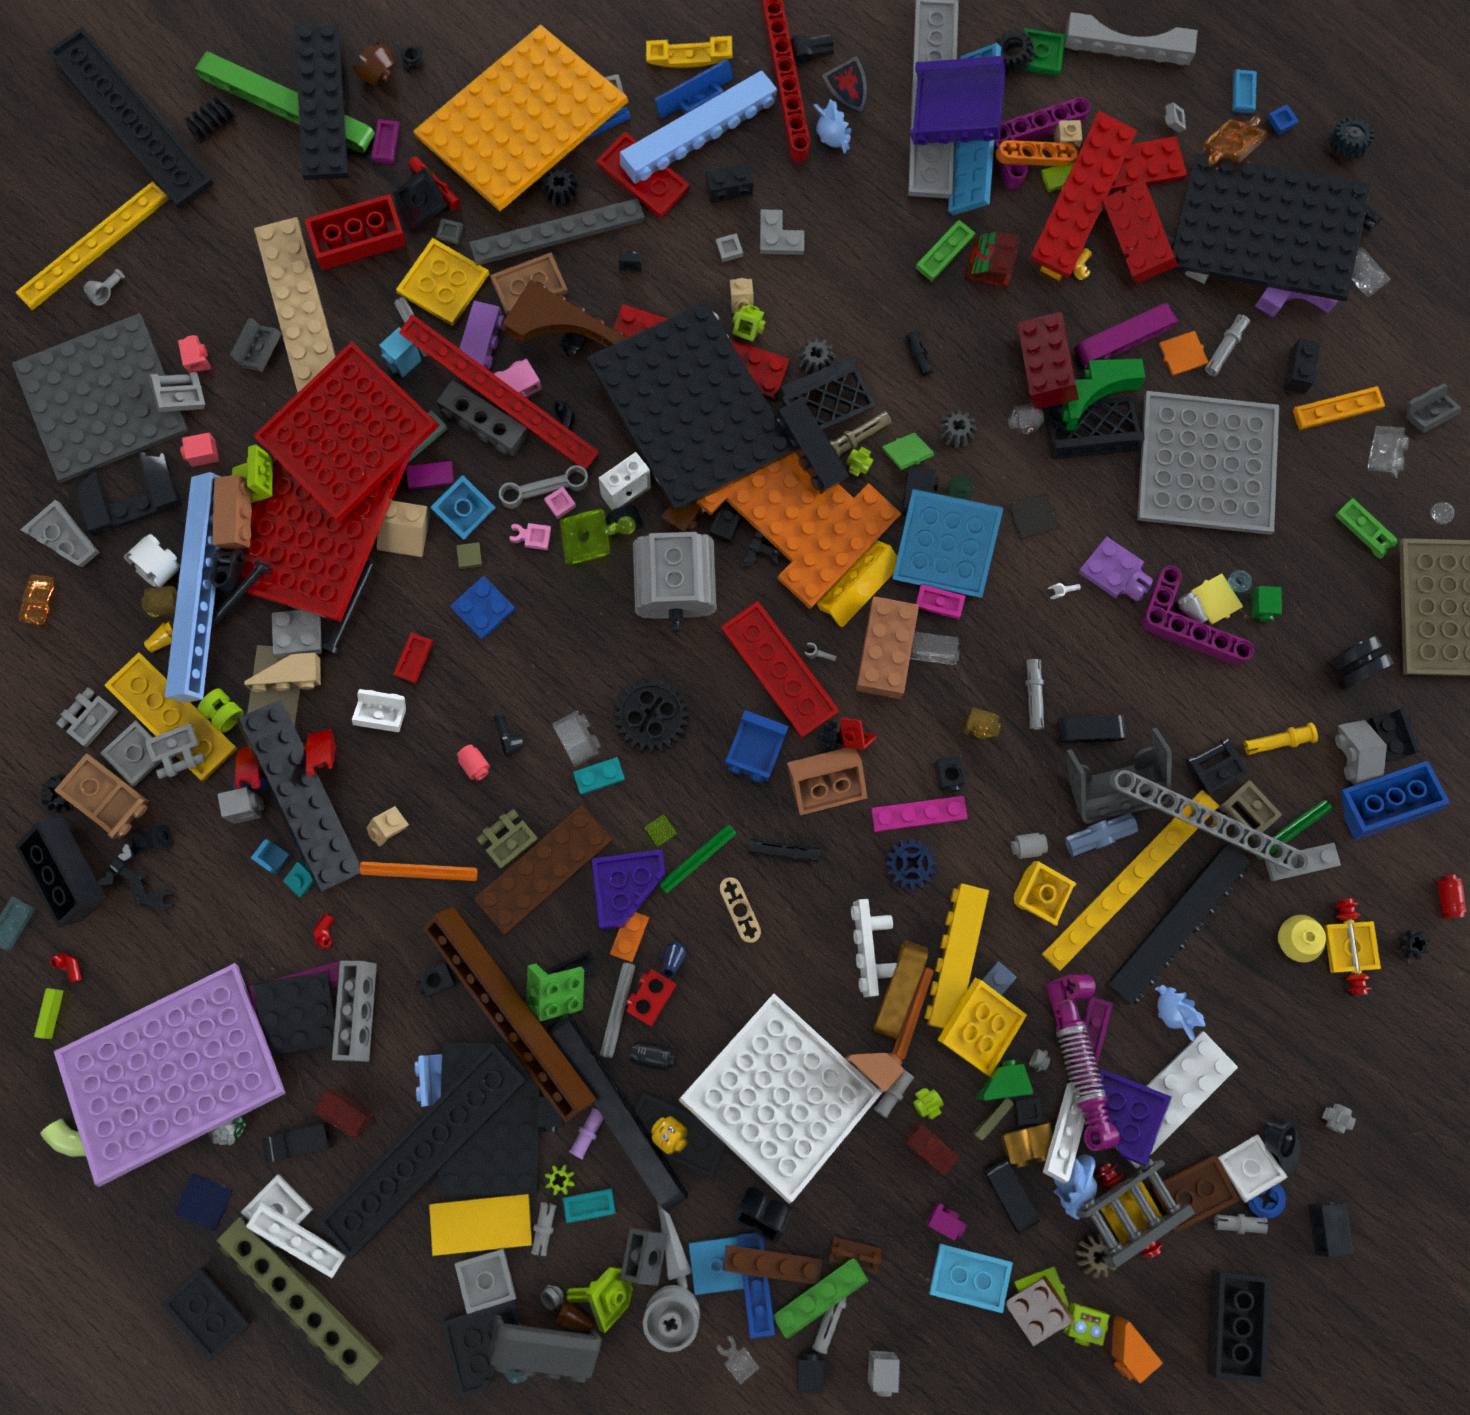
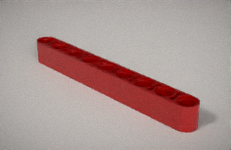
M760 0L789 154L794 161L802 162L809 155L810 138L783 0Z

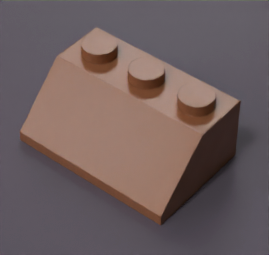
M847 747L787 763L790 782L800 815L867 799L862 760L855 748Z

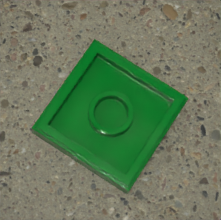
M1024 28L1023 31L1026 32V35L1029 34L1032 40L1035 55L1033 56L1032 63L1029 62L1028 68L1022 67L1023 71L1059 76L1066 35Z

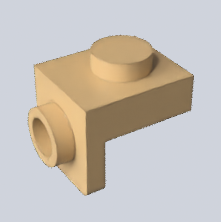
M738 278L730 280L731 312L733 314L736 311L739 312L743 305H753L752 279Z
M396 806L372 818L367 826L368 835L378 846H382L388 838L405 830L409 824Z

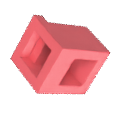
M192 335L178 340L182 364L188 373L211 369V365L206 359L208 357L206 347L199 342L198 336Z

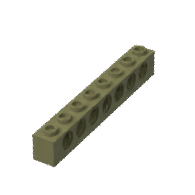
M245 1216L239 1217L217 1240L221 1245L219 1248L222 1253L229 1258L232 1256L238 1262L237 1268L243 1274H249L255 1280L254 1285L262 1293L267 1292L273 1298L272 1304L278 1310H284L290 1316L289 1321L297 1329L302 1328L308 1334L307 1340L314 1347L317 1348L319 1346L325 1352L324 1357L333 1366L337 1364L343 1371L342 1376L349 1383H355L358 1386L381 1362L383 1357L267 1239L246 1227L249 1220ZM244 1241L249 1242L251 1245V1252L249 1254L243 1253L241 1249ZM260 1259H265L268 1262L269 1268L267 1272H262L259 1269ZM278 1277H282L286 1281V1288L284 1290H280L276 1286V1279ZM295 1295H300L303 1298L304 1304L302 1308L294 1305L293 1298ZM312 1313L320 1315V1326L312 1324L310 1319ZM329 1331H335L338 1334L339 1342L337 1344L329 1341ZM347 1349H352L356 1352L357 1359L355 1362L347 1360L345 1355Z

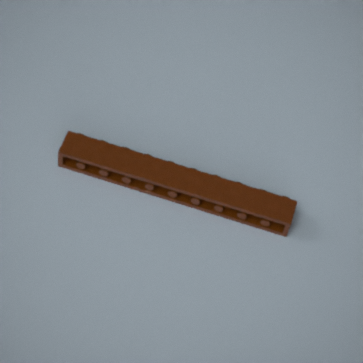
M454 907L434 914L422 929L559 1116L567 1123L583 1113L596 1101V1098Z

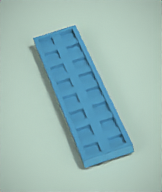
M995 43L963 55L960 59L1001 56V47ZM978 140L968 143L954 142L952 197H949L948 212L954 216L990 204L994 140Z

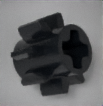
M829 721V725L823 724L819 728L817 734L820 741L819 745L825 746V749L834 751L835 747L841 748L843 746L841 727L838 722Z
M1413 930L1406 931L1407 937H1398L1401 941L1398 950H1402L1405 953L1404 958H1411L1413 956L1417 960L1422 959L1421 953H1429L1427 943L1430 940H1426L1422 936V931L1416 932L1414 935Z

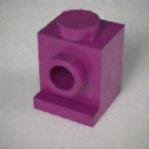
M936 1202L925 1224L955 1241L956 1237L960 1238L966 1224L958 1220V1213L949 1208L942 1211L944 1206Z

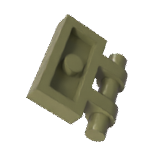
M514 809L507 814L503 813L499 817L500 820L490 828L487 826L482 830L483 833L476 838L481 845L485 844L488 840L492 842L493 845L486 849V852L500 869H503L538 840L523 820L516 826L512 823L519 816ZM504 827H507L510 831L498 840L495 835Z

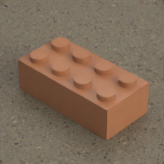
M873 596L855 691L896 699L902 698L915 632L918 604Z

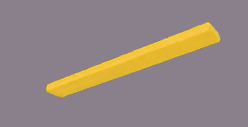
M152 181L15 293L33 311L169 200L168 196Z

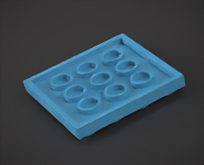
M912 489L892 577L893 580L918 585L922 584L982 598L1003 507Z

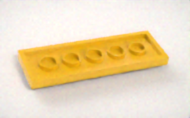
M138 652L104 686L155 736L189 723L192 724L200 747L193 749L192 753L193 755L203 753L206 761L197 764L198 767L191 769V771L204 782L238 748L191 702L182 703L166 698L167 679ZM183 754L176 756L180 760L185 759Z

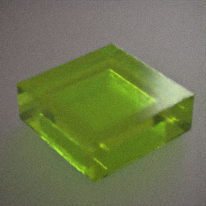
M664 814L644 827L657 847L677 835Z

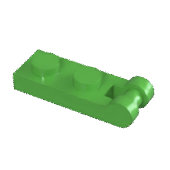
M1353 498L1335 514L1378 558H1383L1387 554V550L1393 548L1398 542L1393 534ZM1380 537L1382 539V543H1379L1376 539Z

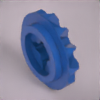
M1279 1183L1266 1190L1268 1197L1274 1200V1202H1265L1263 1205V1200L1256 1196L1247 1202L1250 1211L1258 1217H1266L1267 1219L1278 1216L1286 1204V1195Z

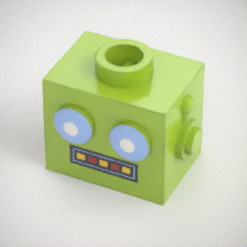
M1070 1302L1069 1311L1075 1320L1064 1327V1333L1074 1337V1342L1089 1346L1090 1342L1103 1346L1105 1333L1108 1331L1109 1315L1103 1311Z

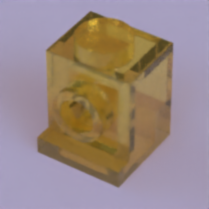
M973 707L969 712L963 734L968 735L971 731L974 732L976 737L983 739L991 738L992 736L998 737L1001 729V723H998L1000 716Z

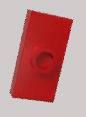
M411 632L393 675L416 684L433 645V640Z

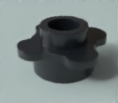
M409 46L402 50L403 67L405 69L416 66L422 67L424 65V61L421 59L422 50L414 46Z

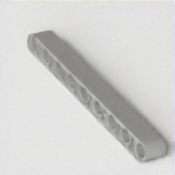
M1116 770L1110 775L1109 782L1113 789L1275 865L1294 872H1303L1309 866V858L1304 852L1131 771ZM1121 774L1127 777V784L1124 787L1119 786L1117 781ZM1143 784H1146L1149 789L1145 797H1142L1139 793V789ZM1165 794L1170 797V803L1166 807L1161 804V798ZM1188 804L1192 811L1188 817H1185L1182 810ZM1208 814L1213 818V823L1209 827L1204 824V819ZM1231 824L1234 827V834L1228 837L1226 828ZM1253 834L1256 842L1250 847L1247 840ZM1272 845H1275L1277 853L1271 857L1269 849ZM1294 855H1297L1299 861L1298 864L1295 867H1293L1291 865V858Z

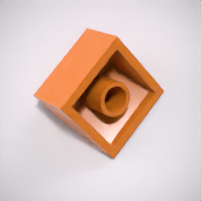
M1116 1315L1113 1320L1111 1353L1116 1360L1114 1366L1130 1381L1134 1379L1141 1384L1163 1363L1128 1320Z

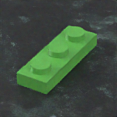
M958 220L917 263L916 269L933 282L974 238L975 232Z

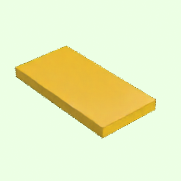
M529 1194L429 1204L433 1256L533 1245Z

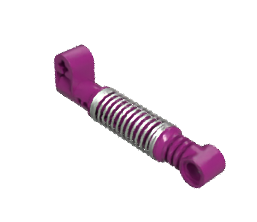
M1088 974L1066 975L1046 984L1057 1023L1055 1031L1057 1037H1061V1040L1058 1042L1063 1044L1060 1046V1048H1064L1061 1053H1065L1066 1056H1063V1058L1067 1059L1064 1064L1069 1065L1066 1069H1070L1068 1075L1072 1077L1069 1080H1073V1083L1070 1085L1075 1086L1072 1091H1080V1093L1073 1096H1079V1098L1075 1099L1076 1105L1081 1109L1082 1113H1085L1083 1115V1118L1087 1119L1085 1125H1089L1084 1134L1085 1143L1092 1151L1112 1149L1119 1143V1132L1114 1125L1107 1122L1109 1116H1105V1114L1108 1112L1103 1110L1106 1107L1105 1090L1101 1089L1103 1085L1099 1084L1102 1080L1098 1078L1100 1074L1096 1073L1099 1070L1095 1068L1097 1063L1093 1062L1096 1058L1091 1057L1094 1055V1052L1091 1051L1092 1047L1089 1046L1091 1042L1087 1041L1089 1039V1036L1086 1035L1088 1031L1085 1022L1080 1019L1076 1005L1077 1002L1093 996L1096 988L1095 982Z

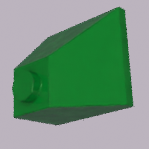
M1016 1060L1002 1061V1066L995 1068L992 1075L988 1077L977 1092L976 1100L985 1101L1033 1094L1024 1064H1017Z

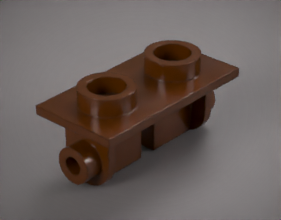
M833 1237L828 1262L844 1265L854 1258L863 1271L877 1274V1269L881 1264L882 1257L880 1255L882 1248Z

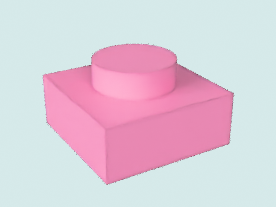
M563 486L544 498L545 503L557 519L576 507L575 502Z

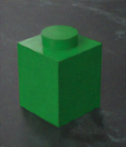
M1258 586L1251 592L1252 618L1260 619L1261 622H1272L1282 614L1281 587Z

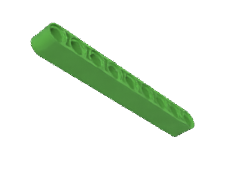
M204 53L194 69L196 75L202 80L299 124L297 92L213 53ZM345 115L346 145L348 148L364 153L375 132L368 125Z

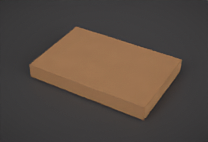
M551 252L490 275L506 316L513 308L530 279L534 282L543 283L554 294H568V289Z

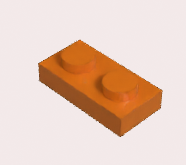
M635 912L626 925L619 928L610 955L633 963L649 917Z

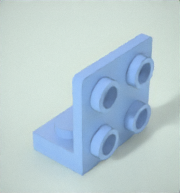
M442 1054L418 1056L419 1061H415V1075L420 1077V1086L416 1087V1097L418 1102L421 1101L422 1107L433 1105L441 1097Z

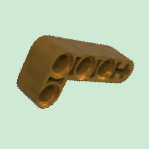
M904 939L898 954L896 968L875 1020L873 1032L896 1040L927 960L928 949L926 947Z

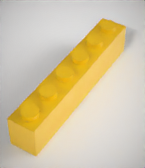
M961 883L957 889L954 888L952 891L951 902L954 905L952 912L948 911L945 925L949 926L947 935L943 934L940 948L944 950L942 958L938 957L935 972H938L937 981H933L931 984L930 995L933 996L932 1003L927 1005L924 1019H928L927 1025L944 1029L967 992L989 890Z

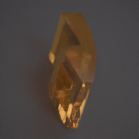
M30 574L21 602L20 622L43 625L51 607L48 600L56 584L54 577Z

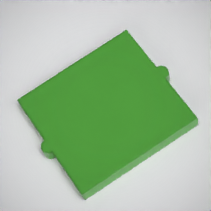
M915 432L903 438H897L896 441L882 446L883 451L901 470L911 465L919 464L921 461L934 456V452Z

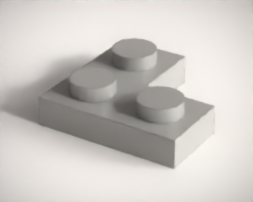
M761 209L760 254L804 255V231L782 230L783 210Z

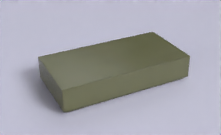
M1008 1097L1001 1098L972 1134L978 1140H984L1010 1110L1013 1102Z

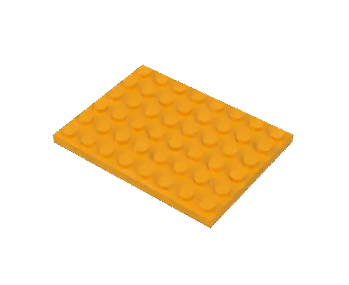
M539 25L413 132L416 138L496 209L501 211L628 103V99L624 93L542 25Z

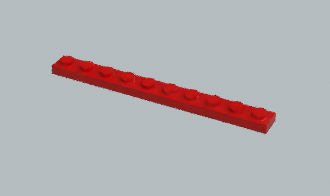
M413 314L399 331L402 337L578 466L586 470L599 453L591 445Z

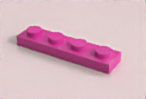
M964 796L871 808L874 832L968 819Z

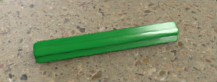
M1327 800L1319 802L1272 836V838L1287 843L1332 810L1331 804ZM1275 845L1270 847L1269 854L1277 850Z
M725 826L659 883L660 888L665 893H669L736 835V831L732 826Z

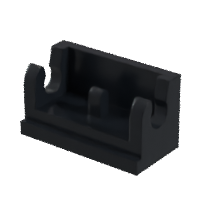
M1346 1203L1308 1204L1315 1255L1334 1257L1353 1254Z

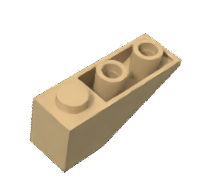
M316 653L291 654L244 681V685L255 693L266 692L267 689L276 688L277 691H289L290 687H299V689L303 690L313 689L314 686L321 685L320 658Z

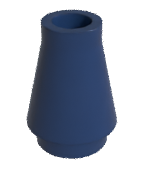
M671 942L664 948L661 971L664 977L674 978L676 972L686 959V949L682 944Z

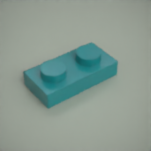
M618 757L573 772L580 795L625 781Z

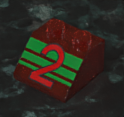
M1002 231L974 236L965 277L1007 287L1012 276L1021 236Z

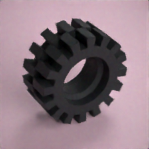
M1016 29L1015 33L1009 30V35L1003 33L1002 39L998 37L996 40L997 44L1001 47V56H1003L1006 73H1009L1010 70L1012 74L1016 73V69H1019L1021 72L1023 71V66L1028 68L1029 62L1032 63L1033 56L1035 55L1029 34L1026 35L1025 31L1020 33L1019 29ZM1014 47L1022 48V50L1014 56L1006 55V53Z

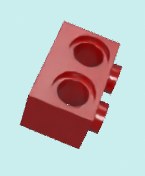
M653 969L650 973L644 972L638 982L641 985L637 994L632 992L625 1003L628 1006L626 1010L628 1013L651 1027L677 984ZM660 980L663 983V989L659 993L651 992L649 989L651 981ZM642 1000L650 1003V1010L646 1014H640L636 1009L638 1002Z

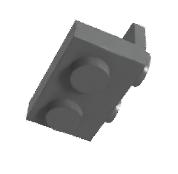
M249 318L230 357L243 368L263 372L282 333L276 328L261 326L254 319Z
M1445 383L1430 389L1419 397L1413 398L1408 403L1406 418L1422 433L1459 415L1461 412V407L1446 395L1448 386Z

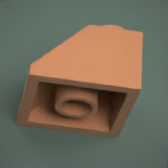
M893 1053L852 1054L845 1057L852 1066L881 1092H886L905 1070L901 1067L903 1062Z

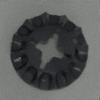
M59 774L58 776L50 777L47 782L42 783L43 788L39 792L42 800L41 803L50 811L65 812L74 806L63 797L55 799L56 794L52 791L64 780L65 775Z

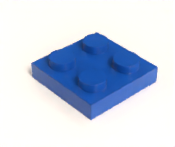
M482 576L450 606L481 640L486 638L516 610L485 576Z

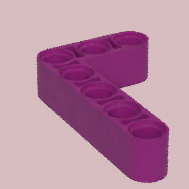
M1082 97L1075 98L1001 123L1000 137L1002 139L994 140L993 158L1008 188L1018 189L1023 185L1027 174V166L1000 162L996 157V150L999 145L1006 140L1036 141L1054 135L1059 121L1081 120V125L1084 124L1091 107L1087 99Z
M1170 565L1166 566L1157 575L1141 618V625L1146 631L1234 665L1243 664L1253 656L1254 647L1251 642L1170 611L1181 581V571L1176 566ZM1164 575L1171 576L1173 582L1166 581ZM1157 595H1162L1166 602L1161 603L1157 599ZM1150 615H1154L1158 619L1157 624L1150 620ZM1171 623L1178 625L1180 632L1174 631ZM1193 632H1198L1201 635V640H1197L1193 636ZM1215 640H1219L1222 643V649L1215 645ZM1237 648L1244 652V657L1238 655Z

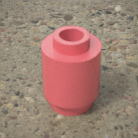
M470 744L457 753L459 764L471 780H481L488 775L490 765L478 748H474Z

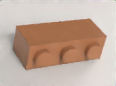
M231 475L217 477L214 480L213 546L225 550L250 548L251 496L253 490L247 487V478Z

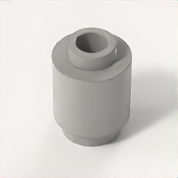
M1039 833L1017 835L1014 837V841H1011V850L1013 855H1017L1018 859L1042 856V853H1047L1048 851L1047 840L1044 834L1039 835Z

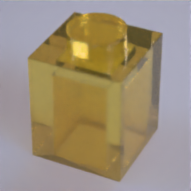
M173 586L144 589V597L141 598L143 610L151 617L175 615L178 591Z

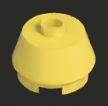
M1295 915L1288 918L1282 924L1278 932V943L1286 956L1292 960L1310 962L1318 958L1323 952L1326 935L1322 926L1315 919L1306 915Z

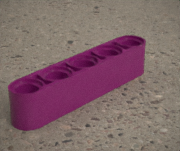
M1164 303L1080 342L1074 347V351L1086 369L1089 360H1107L1169 331L1179 321L1169 304Z

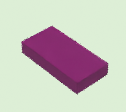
M377 120L371 155L372 162L394 165L400 131L399 121Z
M452 461L406 466L409 490L451 486L454 484Z

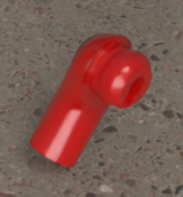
M325 912L313 929L315 943L320 949H328L332 944L328 928L334 921V918Z
M58 953L51 957V966L67 971L70 984L82 981L76 958L65 953Z

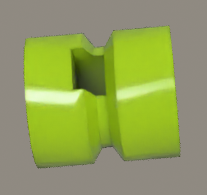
M220 688L208 693L198 705V710L207 719H212L211 723L221 733H225L237 724L236 719L244 714V711L237 704L230 702V698Z

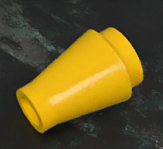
M171 621L162 623L144 641L145 647L151 653H154L156 650L170 645L174 624Z

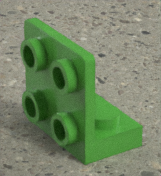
M537 964L528 965L527 1006L539 1022L583 1009L584 969L582 967L547 975Z

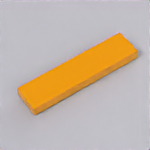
M1376 386L1298 406L1292 411L1299 430L1381 410L1385 407L1380 390Z

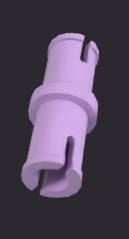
M592 1108L583 1128H579L578 1131L580 1133L571 1150H569L571 1154L580 1159H583L591 1141L596 1139L597 1136L595 1134L604 1119L597 1109Z

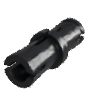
M912 331L905 335L911 351V359L915 361L920 377H926L933 373L927 356L928 351L922 344L919 332Z

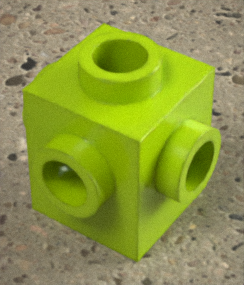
M743 305L739 312L736 311L734 314L732 334L753 341L758 333L762 334L766 323L763 320L765 312L759 311V308L753 305Z

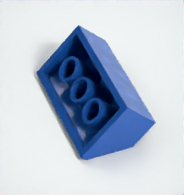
M1428 761L1341 791L1344 820L1355 841L1435 814L1450 803Z

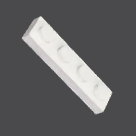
M1073 1082L1068 1083L1066 1086L1043 1173L1062 1183L1069 1182L1085 1123L1083 1118L1085 1113H1082L1075 1101L1079 1096H1073L1080 1093V1091H1072L1075 1086L1070 1084Z
M263 1203L259 1205L246 1225L250 1230L331 1278L346 1257L338 1248Z

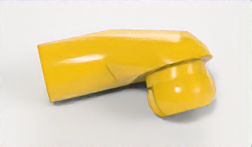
M1083 248L1073 269L1074 276L1080 280L1087 278L1090 274V270H1087L1088 267L1085 263L1092 256V253L1087 248Z

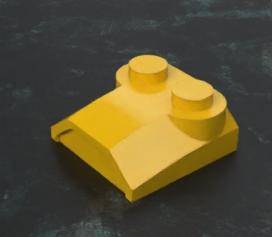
M1034 861L1025 870L1016 889L1014 904L1018 908L1027 910L1057 926L1061 913L1076 883L1041 862Z

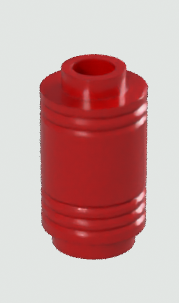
M1456 875L1441 876L1442 881H1437L1442 914L1445 915V918L1465 917L1467 909L1462 879H1457Z

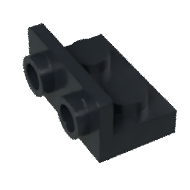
M1404 708L1369 719L1372 729L1387 745L1385 763L1419 752V740L1413 734L1411 718Z

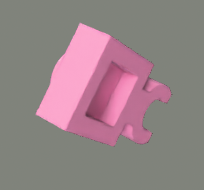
M528 523L527 529H523L518 524L511 526L513 531L520 533L516 537L510 536V542L520 543L525 541V548L548 551L551 526Z

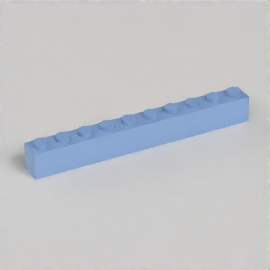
M211 472L191 477L165 691L166 698L182 703L203 700L216 589L210 581V575L214 562V553L220 549L212 545L214 480L220 476Z

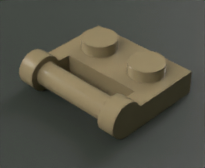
M1250 780L1245 782L1218 807L1221 813L1225 812L1229 818L1251 827L1232 807L1236 802L1256 823L1257 827L1255 830L1261 833L1282 816ZM1252 834V835L1249 836V838H1248L1247 841H1248L1249 843H1251V842H1253L1256 838H1255V836Z

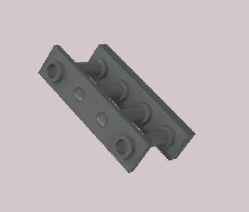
M1149 1159L1146 1167L1139 1165V1171L1096 1200L1094 1198L1087 1200L1081 1205L1082 1209L1076 1213L1078 1218H1088L1090 1216L1108 1245L1109 1254L1103 1257L1108 1267H1119L1195 1214L1190 1205L1175 1203L1158 1175L1157 1170L1165 1165L1163 1160L1153 1161ZM1147 1177H1149L1167 1207V1214L1161 1218L1156 1216L1137 1185ZM1127 1190L1131 1192L1148 1220V1227L1142 1231L1140 1229L1137 1230L1118 1199ZM1108 1203H1110L1129 1234L1127 1236L1129 1240L1123 1244L1117 1243L1098 1211Z

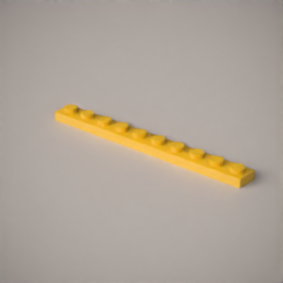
M1203 790L1199 791L1192 799L1214 811L1219 807ZM1187 804L1183 808V815L1188 817L1191 814L1190 805ZM1210 814L1205 817L1204 822L1211 816ZM1174 817L1041 955L1057 971H1061L1198 828Z

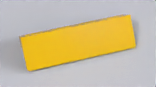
M876 540L816 603L819 609L830 614L838 626L844 627L893 575L897 555L892 547Z

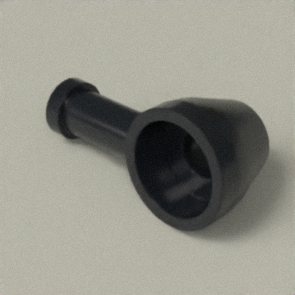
M504 714L495 715L493 719L500 734L505 757L512 756L524 748L521 735L509 733Z

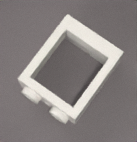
M636 452L598 478L601 497L611 510L626 506L651 488L650 469ZM627 492H631L632 495L627 496Z

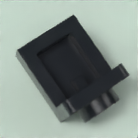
M635 505L613 509L604 518L605 528L612 539L617 538L622 532L637 530L644 525Z
M149 825L131 831L134 854H144L157 849L168 850L172 848L169 825Z

